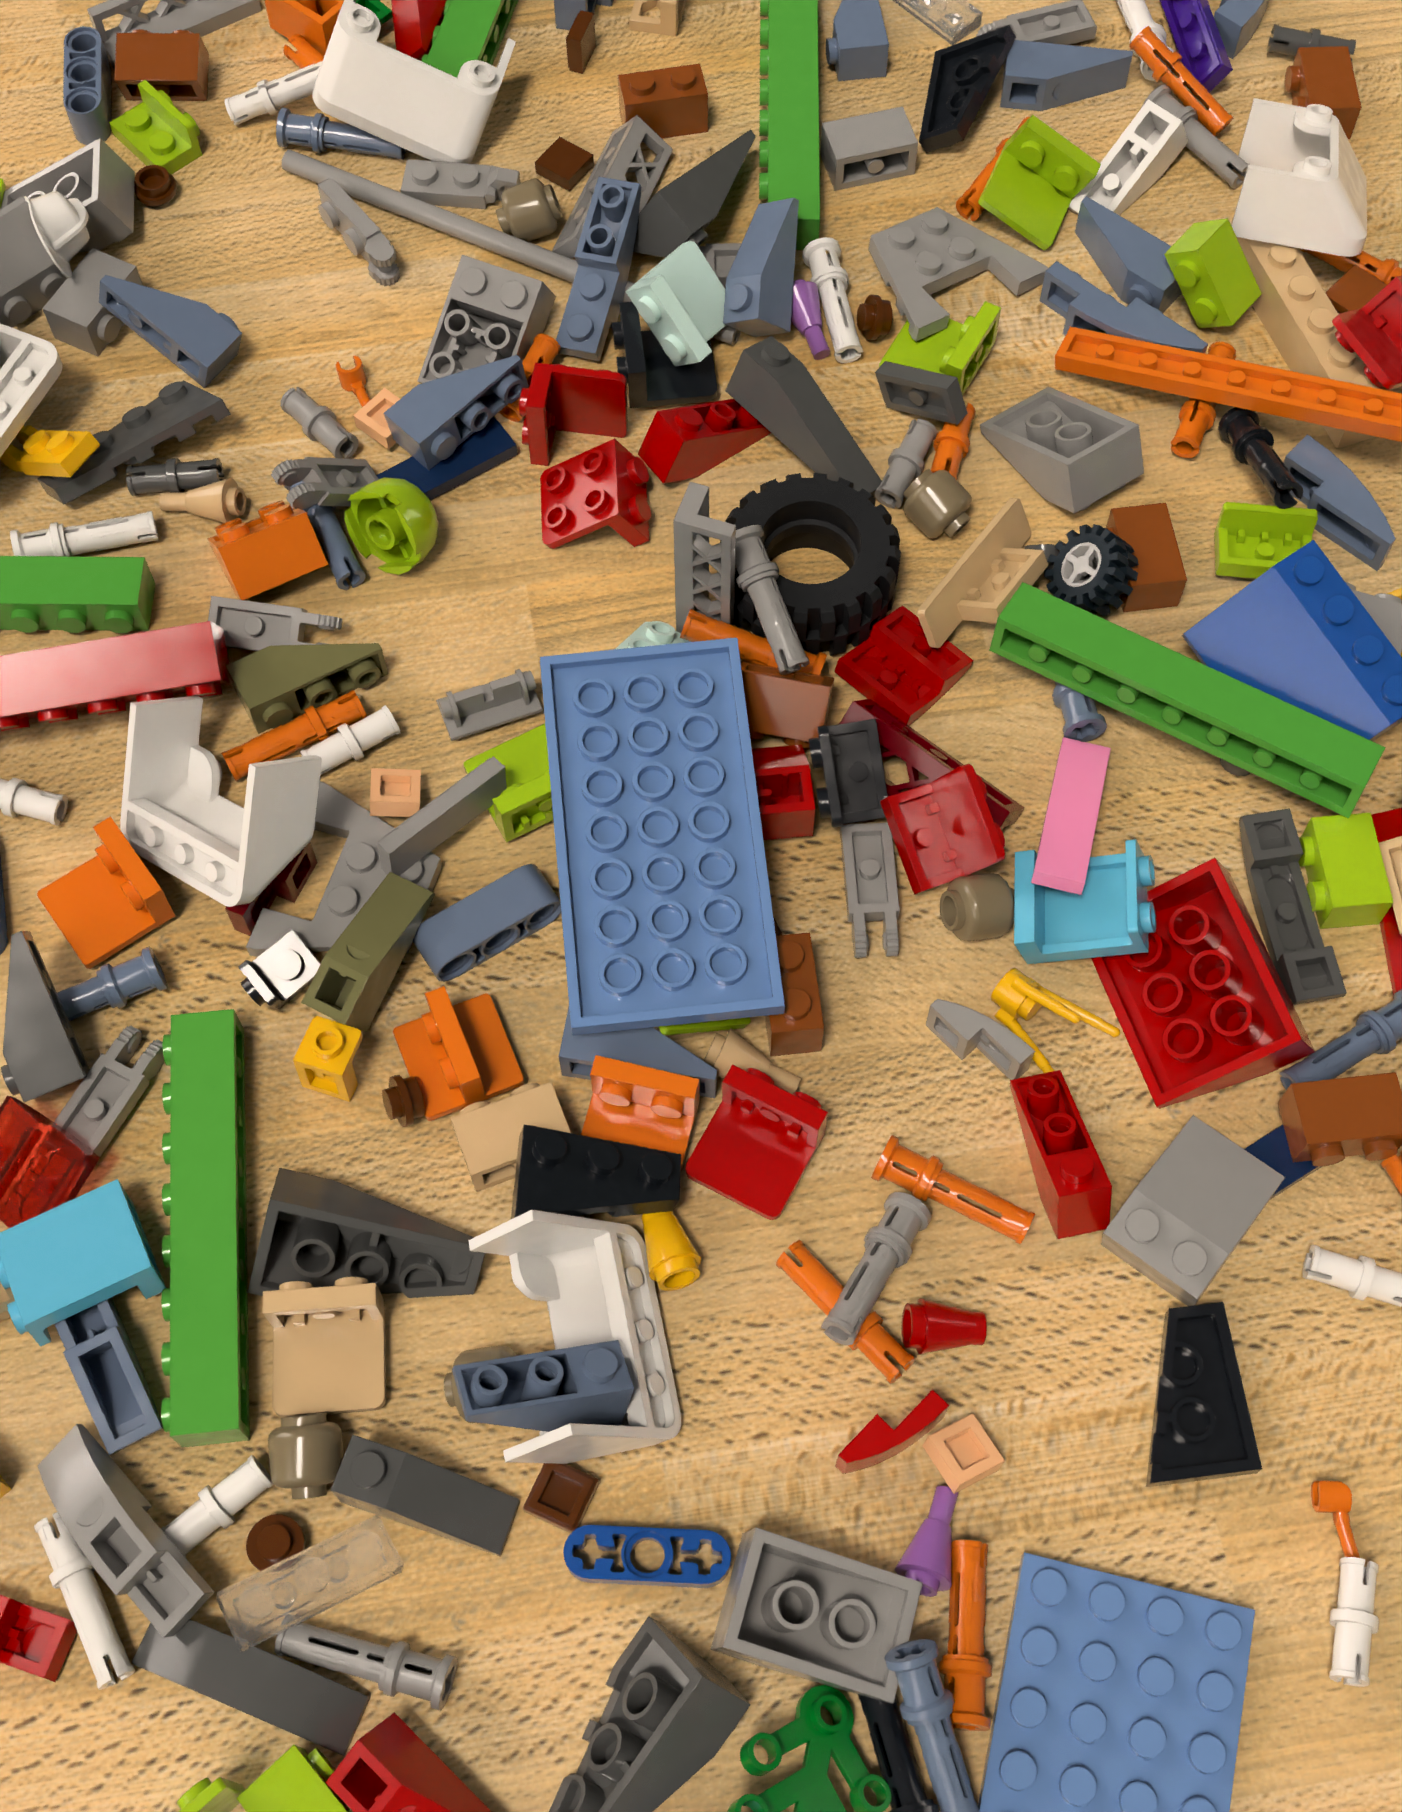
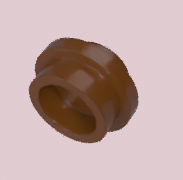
M145 166L135 176V196L145 205H163L169 202L177 192L174 177L162 166Z
M869 295L865 302L859 305L857 326L860 331H863V335L867 340H876L879 336H887L890 332L893 317L890 301L882 300L879 295Z
M400 1075L391 1076L389 1078V1088L382 1090L386 1113L390 1120L398 1119L402 1127L411 1126L414 1123V1119L423 1117L425 1113L420 1087L413 1076L402 1078Z
M274 1514L262 1518L253 1526L248 1535L246 1543L248 1558L258 1570L266 1574L279 1575L290 1571L299 1563L305 1550V1535L302 1528L294 1519L286 1515Z

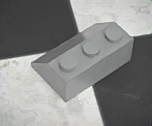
M22 196L0 209V323L13 328L40 311L67 279L54 264L43 246L33 225L29 205Z

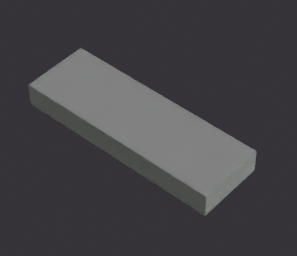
M494 756L487 759L378 841V850L382 870L387 875L389 872H392L399 876L492 806V799L500 796L506 789L505 766Z

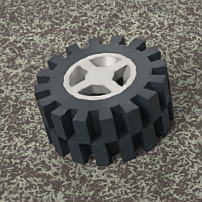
M1086 524L1079 526L1080 534L1074 530L1068 532L1066 536L1069 541L1066 544L1059 540L1055 545L1060 552L1058 556L1050 554L1047 562L1054 565V568L1045 570V578L1051 581L1046 586L1048 591L1054 594L1053 596L1094 615H1097L1098 612L1105 616L1111 613L1110 604L1117 609L1123 604V601L1119 598L1122 593L1128 596L1131 594L1133 588L1127 585L1129 580L1137 581L1138 572L1131 567L1138 565V558L1132 554L1135 551L1131 545L1108 529L1093 524L1091 528Z

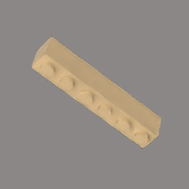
M1237 237L1262 293L1252 306L1290 371L1385 390L1383 387H1377L1368 379L1363 369L1366 364L1357 353L1347 351L1338 342L1335 336L1337 329L1332 323L1338 312L1300 250L1294 247ZM1323 426L1336 449L1377 438L1371 435Z

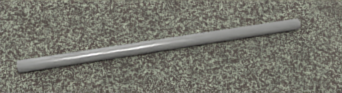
M289 149L283 155L282 169L318 184L328 178H333L351 197L571 283L574 281L578 268L576 260ZM627 281L625 291L635 283ZM625 292L623 302H632ZM726 325L712 338L734 346L739 339L741 331Z

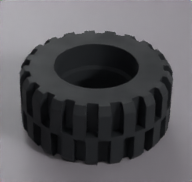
M801 473L787 475L786 481L778 483L776 479L760 485V492L758 494L754 490L749 492L740 500V508L736 507L730 512L726 522L736 525V530L750 525H761L764 531L761 539L770 561L789 550L816 548L832 553L849 567L845 574L825 583L804 584L789 580L778 574L779 578L776 580L804 651L815 655L819 652L829 651L830 656L846 652V644L851 643L855 647L867 640L873 625L886 617L887 612L892 609L901 551L899 550L900 537L897 528L891 524L892 517L887 509L881 504L875 506L876 498L862 488L858 492L853 489L854 483L840 477L838 482L828 480L827 474L814 473L813 478H801ZM735 566L734 624L741 629L751 631L755 635L766 638L749 593L743 592L738 587L736 579L739 574Z

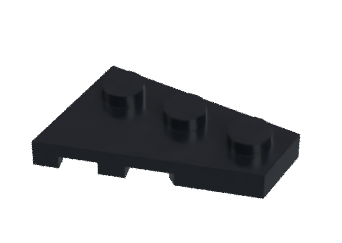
M1010 25L935 51L919 143L926 153L943 147H950L964 141L1016 39Z
M524 1124L518 1143L511 1219L530 1210L577 1217L583 1214L607 1212L612 1217L674 1211L680 1199L681 1154Z
M1224 1302L1168 1309L1164 1318L1146 1487L1258 1473L1262 1470V1465Z

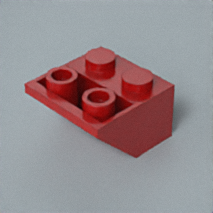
M789 745L752 749L763 840L813 836L815 802L810 765L803 746Z

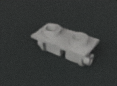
M520 669L515 670L513 675L481 686L472 687L454 694L451 691L446 692L447 697L436 700L451 741L543 712L535 692L536 683L532 672H521Z

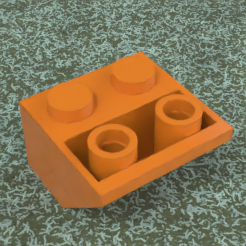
M281 500L258 510L260 517L242 523L241 518H237L215 527L217 535L208 538V542L235 595L240 600H246L328 565L309 517L304 510L292 508L290 504L285 505L284 501Z

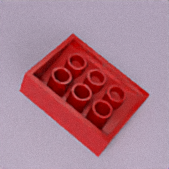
M1216 858L1147 891L1148 902H1153L1156 914V932L1148 933L1149 952L1091 958L1154 1103L1159 1109L1269 1074L1315 1052L1231 874Z

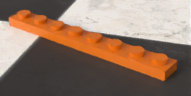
M1071 326L1055 355L1056 370L1402 442V393Z

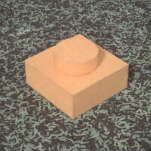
M383 388L353 416L357 428L389 450L397 442L392 437L384 412L399 401L400 398L386 388Z
M371 768L370 816L411 817L420 810L421 770Z
M974 1414L929 1435L922 1445L953 1494L999 1471L1005 1462Z

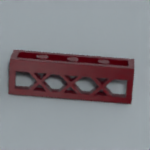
M871 699L853 701L839 723L844 724L876 719L879 743L890 750L881 752V757L897 755L906 762L910 782L895 785L885 776L887 796L904 792L902 789L911 787L913 789L931 783L957 767L964 765ZM918 771L928 777V779L919 780ZM982 778L987 790L986 802L993 821L999 825L1001 830L1006 826L1015 824L1025 807Z

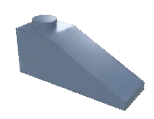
M842 0L833 20L832 38L826 39V59L828 65L834 64L838 82L886 77L889 42L879 0Z
M1086 196L1081 201L1075 233L1119 299L1129 305L1138 297L1151 307L1157 308L1164 313L1182 294L1164 255L1171 246Z
M789 198L758 204L726 278L723 324L754 337L790 332L798 199Z
M105 275L100 280L99 303L203 388L238 355L242 333L235 322L226 314H218L207 304L109 275Z
M568 1007L559 1052L562 1076L591 1080V1069L595 1056L598 1055L697 1078L700 1081V1096L716 1097L717 1070L667 1036L661 1034L655 1028L572 1035L570 1009Z

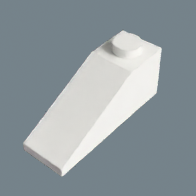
M1148 99L1101 161L1096 177L1073 198L1068 208L1079 215L1081 201L1087 196L1114 213L1122 214L1163 176L1188 143L1182 120Z

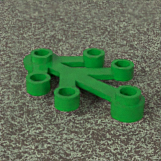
M825 1685L811 1688L800 1697L796 1706L794 1721L771 1734L758 1733L742 1745L740 1750L742 1766L748 1773L754 1776H763L774 1770L780 1764L783 1754L805 1743L806 1749L802 1769L759 1795L746 1794L729 1806L727 1812H741L742 1806H748L753 1812H781L794 1803L793 1812H847L827 1776L830 1756H832L851 1789L849 1799L855 1812H883L888 1808L891 1802L889 1785L882 1777L869 1774L849 1736L854 1724L853 1711L848 1700L840 1691ZM821 1706L829 1711L833 1725L827 1724L822 1719L820 1714ZM755 1744L762 1746L768 1754L766 1765L760 1763L755 1758ZM865 1786L870 1787L875 1792L877 1797L876 1806H872L866 1801L864 1797Z

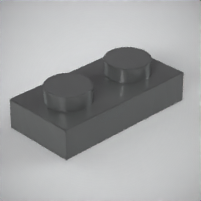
M887 361L875 372L886 408L956 425L967 414L957 377Z

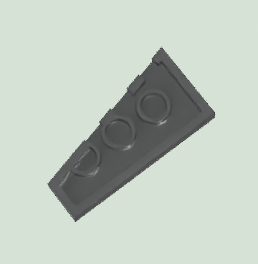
M184 380L182 382H173L162 388L158 394L159 397L146 406L135 407L125 413L122 417V422L109 431H101L94 434L93 436L100 443V446L71 478L40 476L37 479L48 495L62 504H66L116 477L118 474L116 466L122 463L125 465L140 464L155 456L153 452L155 445L175 437L181 442L196 434L192 425L210 415L218 422L231 414L223 399Z

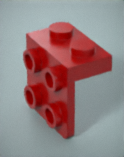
M1397 276L1361 309L1339 313L1332 320L1333 325L1337 329L1335 336L1338 342L1347 351L1357 353L1366 364L1363 368L1366 376L1374 385L1379 388L1385 387L1388 390L1402 387V276Z
M535 363L530 387L522 388L519 401V415L526 416L522 429V444L529 445L531 464L549 466L556 430L619 438L625 437L628 428L626 377L621 373L609 370H592L568 367L562 364Z
M614 438L546 469L540 477L543 543L549 548L554 549L607 525L634 547L650 541L648 520L651 518V510L647 502L646 487L649 473L643 460L635 457Z
M971 764L959 766L931 783L886 797L880 801L914 895L950 883L959 876L971 875L1005 859L1003 832L999 825L993 821L986 802V786L982 778L976 774Z
M732 1064L722 1082V1102L686 1163V1175L694 1182L768 1220H775L781 1216L825 1135L828 1112L822 1109L821 1104L816 1099L805 1093L794 1092L791 1094L775 1086L774 1081L762 1071L754 1068H747L745 1071Z

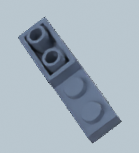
M598 176L574 256L578 263V268L556 338L561 347L559 354L600 361L609 328H612V322H617L620 303L623 302L628 281L642 189L640 183Z
M1058 261L1045 271L1040 302L1066 319L1063 335L1066 336L1071 326L1206 353L1208 346L1206 342L1138 297L1125 307L1113 296L1104 293L1083 279L1081 275L1071 271Z

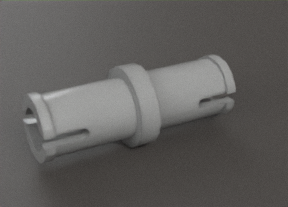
M297 387L296 390L290 388L285 392L281 399L280 406L282 410L302 426L303 433L309 439L319 441L335 458L349 459L356 452L358 447L357 437L349 433L336 421V415L326 406H319L300 387Z
M923 419L912 420L900 447L891 452L888 458L889 468L880 486L875 491L876 499L884 506L889 508H895L896 506L899 508L903 503V493L910 486L913 479L921 475L924 469L923 459L932 441L937 436V429L932 423Z

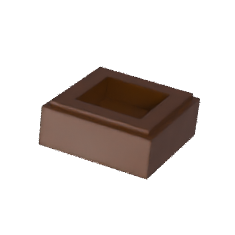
M580 10L566 37L569 71L583 74L596 47L594 13Z
M559 137L535 161V170L538 175L568 191L594 166V156L592 153L562 137Z
M544 1463L523 1506V1510L571 1534L575 1529L579 1528L598 1488L599 1479L567 1464Z

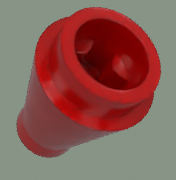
M920 1298L917 1304L907 1303L904 1306L901 1324L902 1340L905 1348L916 1349L918 1354L969 1345L982 1346L987 1332L986 1317L983 1312L968 1311Z

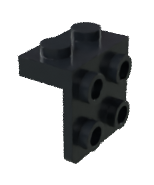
M633 302L620 303L621 322H612L615 350L623 349L624 357H616L617 373H621L626 377L630 408L708 402L716 399L717 382L712 352L701 362L674 366L651 330L641 331L639 312ZM708 340L707 344L712 350L711 340Z
M876 719L817 727L818 737L808 740L813 769L823 767L826 787L816 788L821 819L830 818L832 827L836 828L842 827L843 824L885 818L880 801L888 796Z

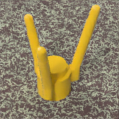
M1017 968L1007 972L991 994V1001L1000 1007L995 1014V1018L1035 1050L1032 1059L1043 1073L1055 1070L1017 1021L1020 1016L1028 1021L1039 1011L1041 1006H1044L1074 1024L1081 1020L1112 1037L1120 1035V1030L1117 1027L1049 991Z

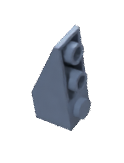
M1015 40L1005 60L1000 107L1044 111L1123 89L1126 87L1133 51Z
M514 355L418 384L384 412L394 441L426 469H432L441 460L450 457L455 449L474 432L483 429L489 420L507 404L515 402L520 397L522 388L529 387L521 358Z
M618 1340L455 1365L452 1369L466 1421L546 1432L569 1423L619 1426L622 1424L634 1391Z

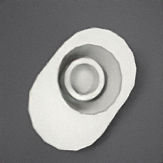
M52 191L31 200L23 196L29 205L33 225L47 253L60 272L66 278H71L70 260L90 239L86 228L89 219L88 211L78 198L67 199L58 191Z

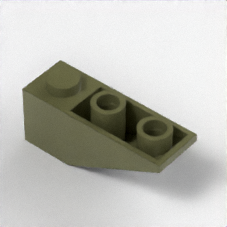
M379 643L268 646L226 665L235 692L258 734L290 722L292 718L305 713V708L312 705L314 708H317L351 690L369 687L379 678L388 674L383 651Z
M389 872L325 954L301 1003L344 1025L367 1032L435 893Z

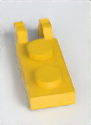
M26 425L16 435L23 445L24 451L22 452L15 446L9 445L0 459L9 469L16 472H24L25 475L71 478L98 449L100 443L90 431H38L31 425Z

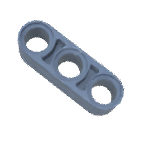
M82 26L69 31L64 39L63 103L74 135L84 145H88L99 138L106 141L111 135L112 130L109 122L112 121V70L100 33L92 27Z
M527 864L428 918L420 924L412 941L435 977L439 981H449L461 976L552 923L561 914L560 899L535 864Z

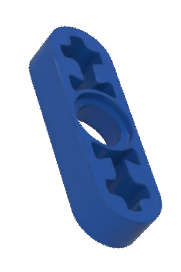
M584 1525L575 1529L568 1536L563 1550L564 1560L569 1572L576 1579L586 1583L710 1588L720 1584L726 1578L731 1566V1551L728 1543L721 1535L710 1530ZM586 1539H596L598 1549L602 1551H616L613 1540L625 1539L621 1551L624 1572H612L615 1561L609 1558L596 1559L594 1569H584L582 1559L574 1557L575 1550L584 1549ZM644 1540L657 1542L665 1553L663 1564L652 1573L638 1571L631 1562L633 1548ZM671 1541H682L681 1554L686 1555L698 1554L700 1544L711 1545L712 1554L721 1556L722 1562L721 1564H712L710 1574L706 1575L699 1574L698 1564L694 1562H680L682 1574H670L674 1562Z

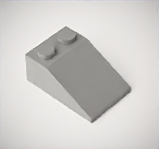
M99 138L5 190L1 208L21 196H26L31 200L52 191L60 192L67 199L78 198L88 211L89 219L86 228L90 237L88 243L79 252L90 251L92 248L101 250L114 242L123 241L129 234L133 233L135 171Z
M1051 387L1041 390L980 424L981 433L1045 500L1074 514L1087 509L1095 501L1123 488L1126 483L1144 474L1138 424Z
M1193 1115L1137 1185L1105 1229L1101 1245L1185 1305L1194 1306L1285 1177Z
M755 1527L742 1534L710 1650L764 1668L887 1703H894L898 1681L895 1672L888 1670L884 1657L891 1649L909 1641L923 1583Z

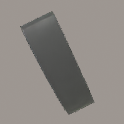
M1290 808L1241 816L1239 826L1242 851L1255 912L1268 953L1289 998L1296 1005L1344 997L1347 992L1333 947H1324L1316 917L1312 911L1310 898L1298 862L1303 855V850Z
M191 1619L174 1636L163 1638L152 1623H150L131 1662L133 1665L345 1756L370 1699V1697Z

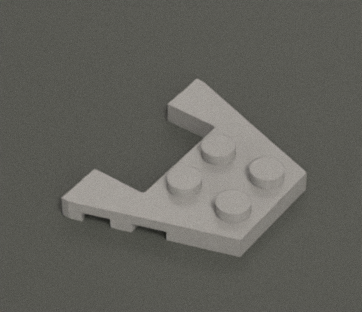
M938 207L871 235L868 248L886 286L892 287L897 297L895 305L901 316L906 315L910 323L908 331L915 342L947 328L950 314L930 296L931 294L982 271L989 270L1018 296L1042 285L1045 271L1048 269L1046 265Z
M320 781L314 830L347 838L313 920L309 921L262 908L246 945L249 955L254 957L260 956L292 929L299 934L313 953L328 951L387 876L381 868L378 841L395 828L377 816H370L368 810L325 782ZM429 852L399 876L433 892L442 870L441 859L432 852ZM413 941L411 942L406 953H409Z

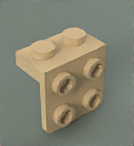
M345 1277L337 1279L335 1286L313 1288V1284L309 1282L291 1281L280 1284L279 1290L263 1291V1315L273 1327L272 1407L278 1416L283 1418L312 1413L339 1414L376 1411L384 1406L386 1402L385 1300L376 1283H368V1280L362 1277Z

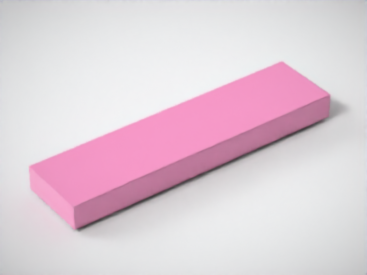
M1063 737L1033 870L1032 884L1082 895L1111 748Z

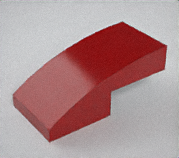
M932 1389L894 1430L877 1414L840 1452L835 1467L843 1474L874 1466L899 1454L936 1426L944 1418L949 1404Z
M0 1595V1663L56 1682L77 1633L74 1622Z

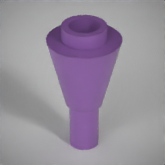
M803 279L794 280L791 322L801 335L806 338L814 359H824L830 354V349L822 332L818 286L811 281Z
M947 1486L936 1487L928 1518L921 1524L895 1568L898 1575L923 1583L920 1592L922 1596L934 1597L938 1591H946L951 1588L952 1528L950 1527V1522L958 1492L953 1494Z

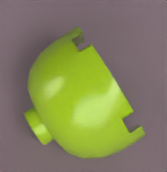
M381 478L361 487L351 494L347 500H351V507L345 510L344 520L349 536L358 551L365 558L373 554L386 563L377 567L380 570L396 575L408 572L421 563L435 545L439 525L435 509L423 491L409 481L399 478Z

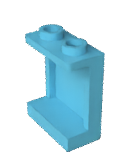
M1137 839L1125 841L1126 853L1090 857L1082 895L1032 884L1031 880L1037 857L1036 851L1015 852L1014 944L1027 964L1149 952L1148 933L1156 932V914L1153 902H1148L1147 887L1155 885V869L1151 855L1144 856Z
M118 1179L0 1232V1283L4 1289L11 1287L15 1301L7 1304L10 1317L19 1334L22 1335L29 1332L40 1347L52 1342L47 1327L135 1286H138L146 1299L161 1293L166 1288L134 1203Z

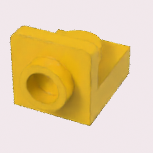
M315 1016L293 1058L302 1087L350 1102L358 1086L352 1060L363 1039L361 1030Z

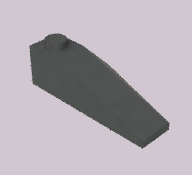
M772 336L744 349L725 391L815 473L827 474L828 480L838 482L839 477L854 483L853 489L858 492L863 488L871 495H875V491L880 486L882 480L805 365L790 353L785 345L778 342Z
M279 1168L269 1200L247 1293L263 1296V1291L279 1290L280 1284L291 1281L309 1282L313 1284L314 1288L335 1286V1281L340 1278L362 1277L367 1279L368 1283H376L381 1294L403 1293L408 1298L474 1294L485 1253L470 1251L468 1240L474 1237L335 1180Z
M648 1616L615 1663L606 1682V1685L613 1689L600 1721L589 1720L582 1736L583 1740L589 1742L588 1748L576 1774H570L563 1779L549 1812H653L717 1754L751 1704L719 1670L658 1621Z

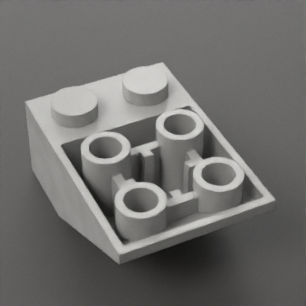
M462 255L418 382L422 384L517 355L523 361L533 344L535 336L539 333L543 334L556 296L543 281Z

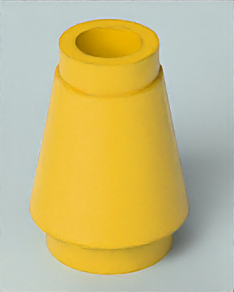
M673 1211L643 1214L641 1220L643 1223L650 1279L657 1281L659 1288L664 1291L678 1290L695 1282L700 1276L698 1266L701 1263V1257Z

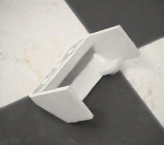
M344 0L313 89L312 97L315 105L327 115L431 161L470 164L501 86L516 41L508 38L497 67L484 61L470 60L461 66L458 76L455 77L378 42L377 39L381 30L378 17L370 9L357 4V0Z
M1253 99L1238 155L1249 164L1231 225L1236 237L1345 257L1357 256L1362 252L1367 236L1366 176L1338 118L1332 114L1333 110L1320 104H1310L1307 107Z
M1 323L0 457L62 372L61 359L51 342Z
M188 696L131 702L120 819L121 832L137 855L228 907L251 903L312 839L315 829L322 758L317 755L249 764L245 806L243 808L219 795V786L222 780L220 763L209 750L199 746L203 698Z
M530 1210L468 1240L470 1251L509 1256L511 1274L515 1286L526 1297L532 1300L547 1302L555 1350L618 1340L634 1386V1391L621 1425L569 1423L550 1432L540 1431V1436L504 1450L505 1462L567 1464L653 1446L672 1439L679 1433L681 1412L654 1280L649 1277L645 1242L636 1229L622 1223Z

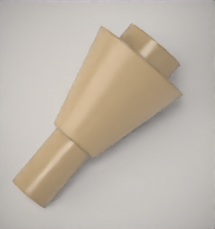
M229 478L191 489L187 492L161 493L159 496V506L162 511H188L191 514L225 523L237 519L244 514L246 497L243 489L238 487L236 481Z
M730 1028L726 1037L716 1033L704 1059V1062L711 1064L717 1070V1077L725 1078L732 1064L745 1071L747 1068H754L767 1074L774 1081L775 1086L791 1094L796 1091L801 1080L800 1077L772 1065L771 1060L732 1028Z

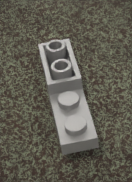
M76 1424L38 1465L50 1499L81 1551L116 1596L127 1594L163 1638L174 1636L213 1595L214 1591L148 1515L147 1511L152 1506L83 1424Z

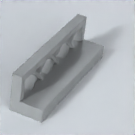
M107 0L87 9L92 26L100 33L108 60L114 70L116 33H131L133 30L138 29L147 30L152 33H172L175 30H187L192 33H199L202 37L262 11L259 0H160L157 8L147 14L140 11L148 0ZM117 13L124 16L119 26L105 31L103 19Z
M638 115L612 132L552 250L553 252L571 259L575 256L598 176L626 181V172H635L637 182L640 183L642 188L639 213L646 206L673 149ZM642 141L657 154L653 162H644L640 147Z
M690 481L673 520L676 631L679 633L682 632L690 609L734 626L736 525L709 518V487ZM709 537L719 539L721 543L711 545L709 544ZM709 564L718 572L711 574L709 572ZM709 592L718 600H709Z

